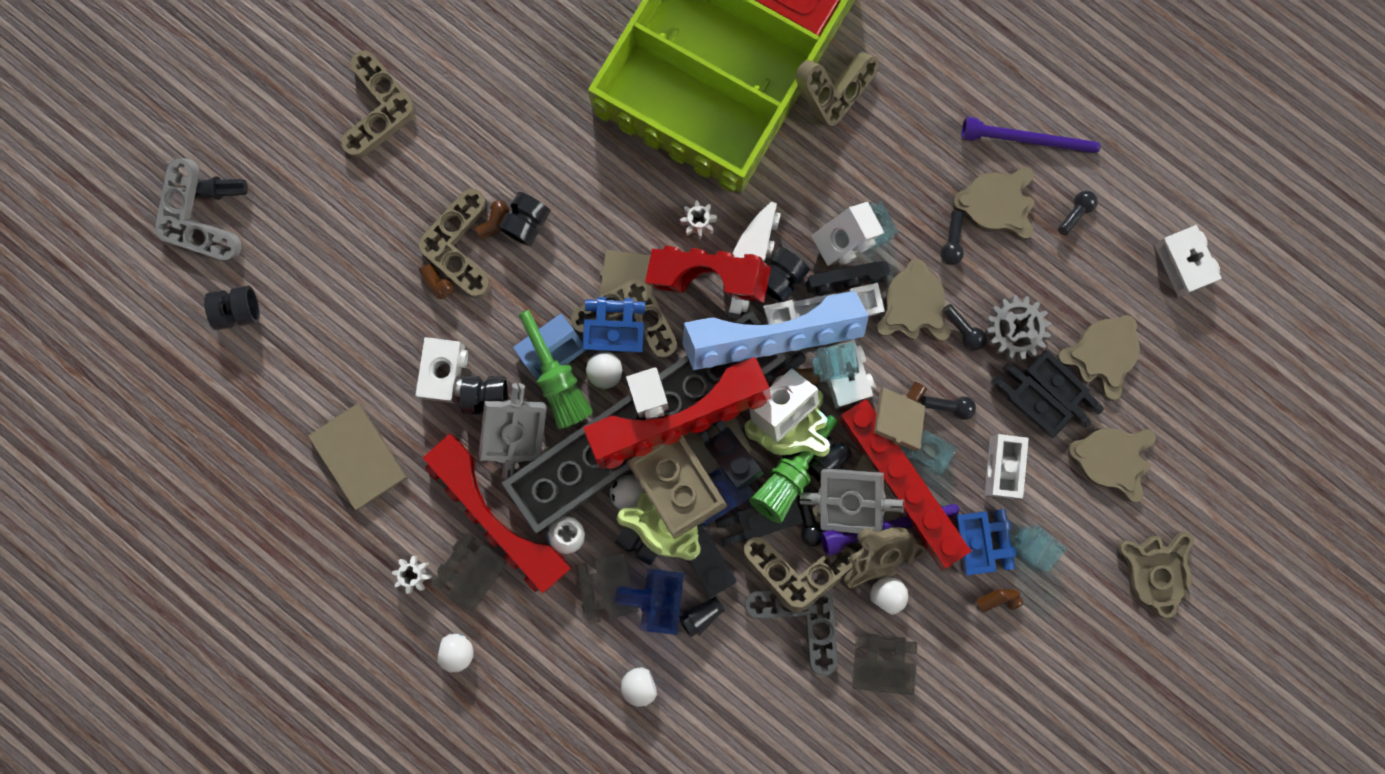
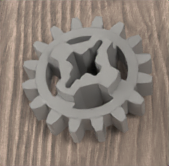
M1014 295L1010 298V304L1006 299L999 302L1000 308L994 306L990 310L994 316H989L985 320L986 323L991 325L990 328L985 330V334L993 336V339L988 344H997L999 347L996 353L1000 354L1006 351V359L1009 360L1015 354H1017L1019 361L1026 358V353L1030 357L1037 354L1036 349L1042 350L1046 347L1042 340L1051 337V334L1046 332L1045 328L1052 324L1043 319L1048 312H1039L1037 310L1040 305L1039 302L1030 305L1028 296L1019 302L1017 295ZM1013 309H1018V310H1022L1023 313H1022V314H1014L1012 311H1011V312H1008V311H1009V310H1013ZM1024 320L1021 323V327L1019 329L1020 333H1017L1014 336H1012L1015 332L1014 330L1016 329L1015 324ZM1033 320L1036 325V330L1034 329ZM999 325L1002 327L1003 337L1000 333ZM1020 341L1023 344H1028V346L1016 347L1012 344Z

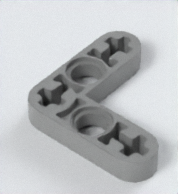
M189 158L172 160L167 167L155 224V231L158 237L165 242L220 260L237 257L242 250V244L237 235L190 219L199 179L198 165ZM179 167H184V170L188 172V176L183 177V174L179 172ZM175 183H180L181 186L185 185L186 188L180 186L176 187ZM174 192L180 193L183 197L181 208H176L171 202V196ZM172 223L173 228L185 230L183 233H171V230L167 228V224ZM196 229L204 233L205 241L202 245L196 244L192 238L193 232ZM227 241V245L231 247V250L225 252V247L217 244L213 245V242Z

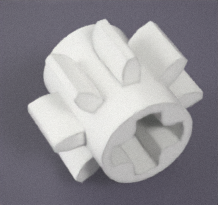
M696 200L695 206L691 209L686 206L684 207V212L688 217L681 218L680 223L681 225H688L686 230L687 236L693 232L698 234V238L701 239L702 233L705 231L713 233V227L709 223L717 221V216L709 214L710 204L703 207ZM693 217H704V224L702 222L693 223Z
M417 556L411 557L410 564L404 559L398 560L401 567L399 570L392 571V574L397 575L398 579L394 586H406V594L412 593L413 586H416L420 591L424 590L425 587L422 582L432 578L431 575L426 574L425 570L429 563L418 564ZM413 569V572L418 574L417 579L411 580V577L406 576V572Z

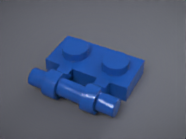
M598 297L597 300H585V311H596V320L584 319L583 350L643 353L644 322H633V313L645 314V302H636L634 298H624V301L607 300V297ZM606 312L623 313V321H607Z
M1006 509L994 510L996 522L989 523L987 511L955 515L957 531L972 551L962 558L964 575L996 572L995 559H1002L1003 570L1015 569L1014 557L1016 556V550L1011 545L1009 530L1012 529L1011 520H1007ZM997 531L1000 549L993 550L990 532Z

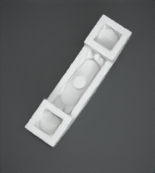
M875 283L850 288L844 292L794 302L790 300L765 305L763 309L767 325L796 319L812 311L827 296L852 291L856 292L869 316L883 313L884 306L879 285Z

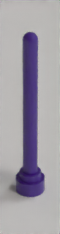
M968 116L963 121L961 139L975 141V139H981V137H989L1089 153H1097L1101 149L1100 143L1096 141L984 125V122L979 121V118Z
M956 504L941 507L948 517L955 516L960 511ZM905 516L883 522V530L894 527L907 529L913 527L909 518ZM835 530L822 532L820 537L825 554L827 556L838 554L841 552V549H845V545L859 542L857 539L859 533L835 532Z

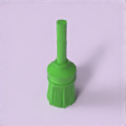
M529 310L518 314L543 365L540 367L542 375L536 382L543 391V397L548 399L557 428L563 429L589 417L593 410L577 387L576 382L578 380L573 376L571 366L559 365L557 360H553Z
M829 415L827 417V426L817 430L816 433L826 439L838 424V420ZM802 451L799 456H794L792 460L781 458L776 468L771 470V477L750 498L749 502L755 510L772 522L782 523L796 496L801 495L804 487L811 482L806 471L809 468V461L815 454Z

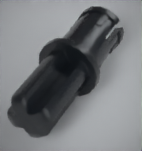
M218 176L208 180L199 179L194 198L213 197L216 200H220L223 196L246 195L248 193V183L244 179L221 180Z

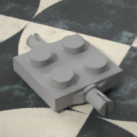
M517 383L512 384L511 400L484 402L479 458L480 461L503 463L501 478L504 480L514 475L515 464L523 461H534L541 455L547 407L545 402L523 401L525 385L518 383V386Z
M823 469L821 471V487L819 492H803L800 495L801 505H818L821 515V530L826 531L835 530L838 532L860 533L866 528H871L877 532L883 531V516L885 512L903 513L905 507L904 499H886L884 473Z

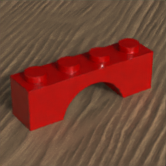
M664 246L663 249L652 248L645 283L656 290L684 293L694 279L704 274L714 273L720 275L725 292L736 300L764 303L771 267L765 264L760 256L744 254V258L734 257V254L725 251H717L716 255L707 254L708 252L696 248H691L690 252H682L681 249L674 246Z

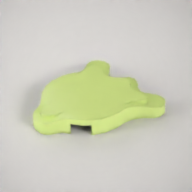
M818 390L819 406L780 441L775 442L752 423L751 420L745 424L746 436L757 441L766 450L775 454L791 455L807 451L817 456H826L830 451L829 442L816 433L817 430L827 426V418L819 410L823 403V393Z
M645 492L640 494L635 507L622 508L617 515L618 523L633 529L640 536L643 543L656 554L693 560L700 553L701 547L698 542L697 526L674 540Z

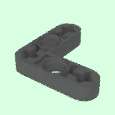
M789 588L792 591L793 595L796 597V599L803 602L802 598L804 594L802 592L796 594L793 592L791 588ZM771 590L754 591L747 596L745 608L748 614L754 618L806 616L808 653L811 668L821 676L831 675L836 670L838 657L832 595L829 591L822 596L826 597L827 601L821 605L822 613L828 612L829 618L816 617L811 619V613L817 614L815 604H812L802 612L785 611L780 606V600L775 597L776 613H771V606L763 607L762 613H756L755 608H750V603L755 602V597L761 596V600L764 602L771 601L770 595L774 593ZM819 622H824L829 626V634L822 640L815 638L812 632L814 625ZM831 642L830 649L825 647V655L832 661L826 665L825 670H822L820 665L815 664V660L821 657L820 649L816 648L813 650V644L825 645Z

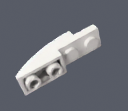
M770 202L750 222L732 253L735 255L734 257L744 258V254H753L762 257L763 262L765 258L771 259L774 241H770L769 236L771 229L777 231L780 213L775 212L776 203ZM732 297L728 317L739 319L741 312L747 313L750 301L736 300Z

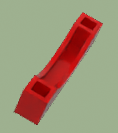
M756 357L728 367L720 381L704 398L680 413L651 420H632L609 416L583 428L600 468L611 469L620 466L625 459L632 456L641 457L649 454L653 450L652 447L659 444L670 445L676 443L681 439L682 435L690 432L699 433L705 431L714 422L719 420L729 421L738 416L741 411L748 408L754 410L764 406L771 399L770 387Z
M865 399L843 413L839 422L875 470L884 473V482L897 500L904 499V512L927 551L942 571L972 551L899 445H894L893 441L874 433L877 413L868 400Z
M448 434L423 457L427 462L425 466L427 472L435 480L442 479L447 485L444 490L455 502L460 500L467 509L464 511L466 516L475 525L479 522L487 530L484 533L487 540L494 547L500 545L507 553L504 556L505 560L515 570L520 567L527 575L524 581L534 592L538 590L542 593L547 592L572 569V566L550 545L522 538L509 530L494 516L486 505L478 487L475 474V457L455 435Z

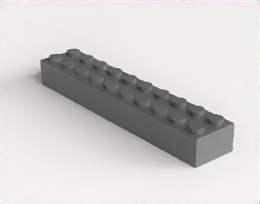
M752 310L733 322L743 325H762ZM782 353L756 358L764 376L786 361ZM686 355L659 374L669 410L664 411L665 416L661 418L680 413L695 405L714 388L728 367L740 362L693 370ZM629 394L585 426L609 416L632 420H646V417L639 418L632 394ZM582 427L502 482V484L535 533L540 534L559 518L568 515L611 485L616 479L631 471L626 461L634 456L625 459L618 467L601 469Z

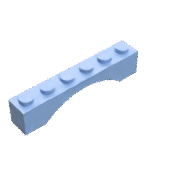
M852 291L827 296L820 305L809 313L778 324L743 325L714 317L684 323L683 347L693 370L710 368L732 362H741L753 357L771 356L773 354L864 337L869 315L856 292Z

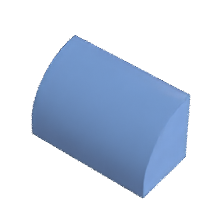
M562 313L539 328L553 360H557L559 365H567L586 351L583 350V342ZM528 336L513 348L534 378L538 380L542 375L540 367L543 365Z

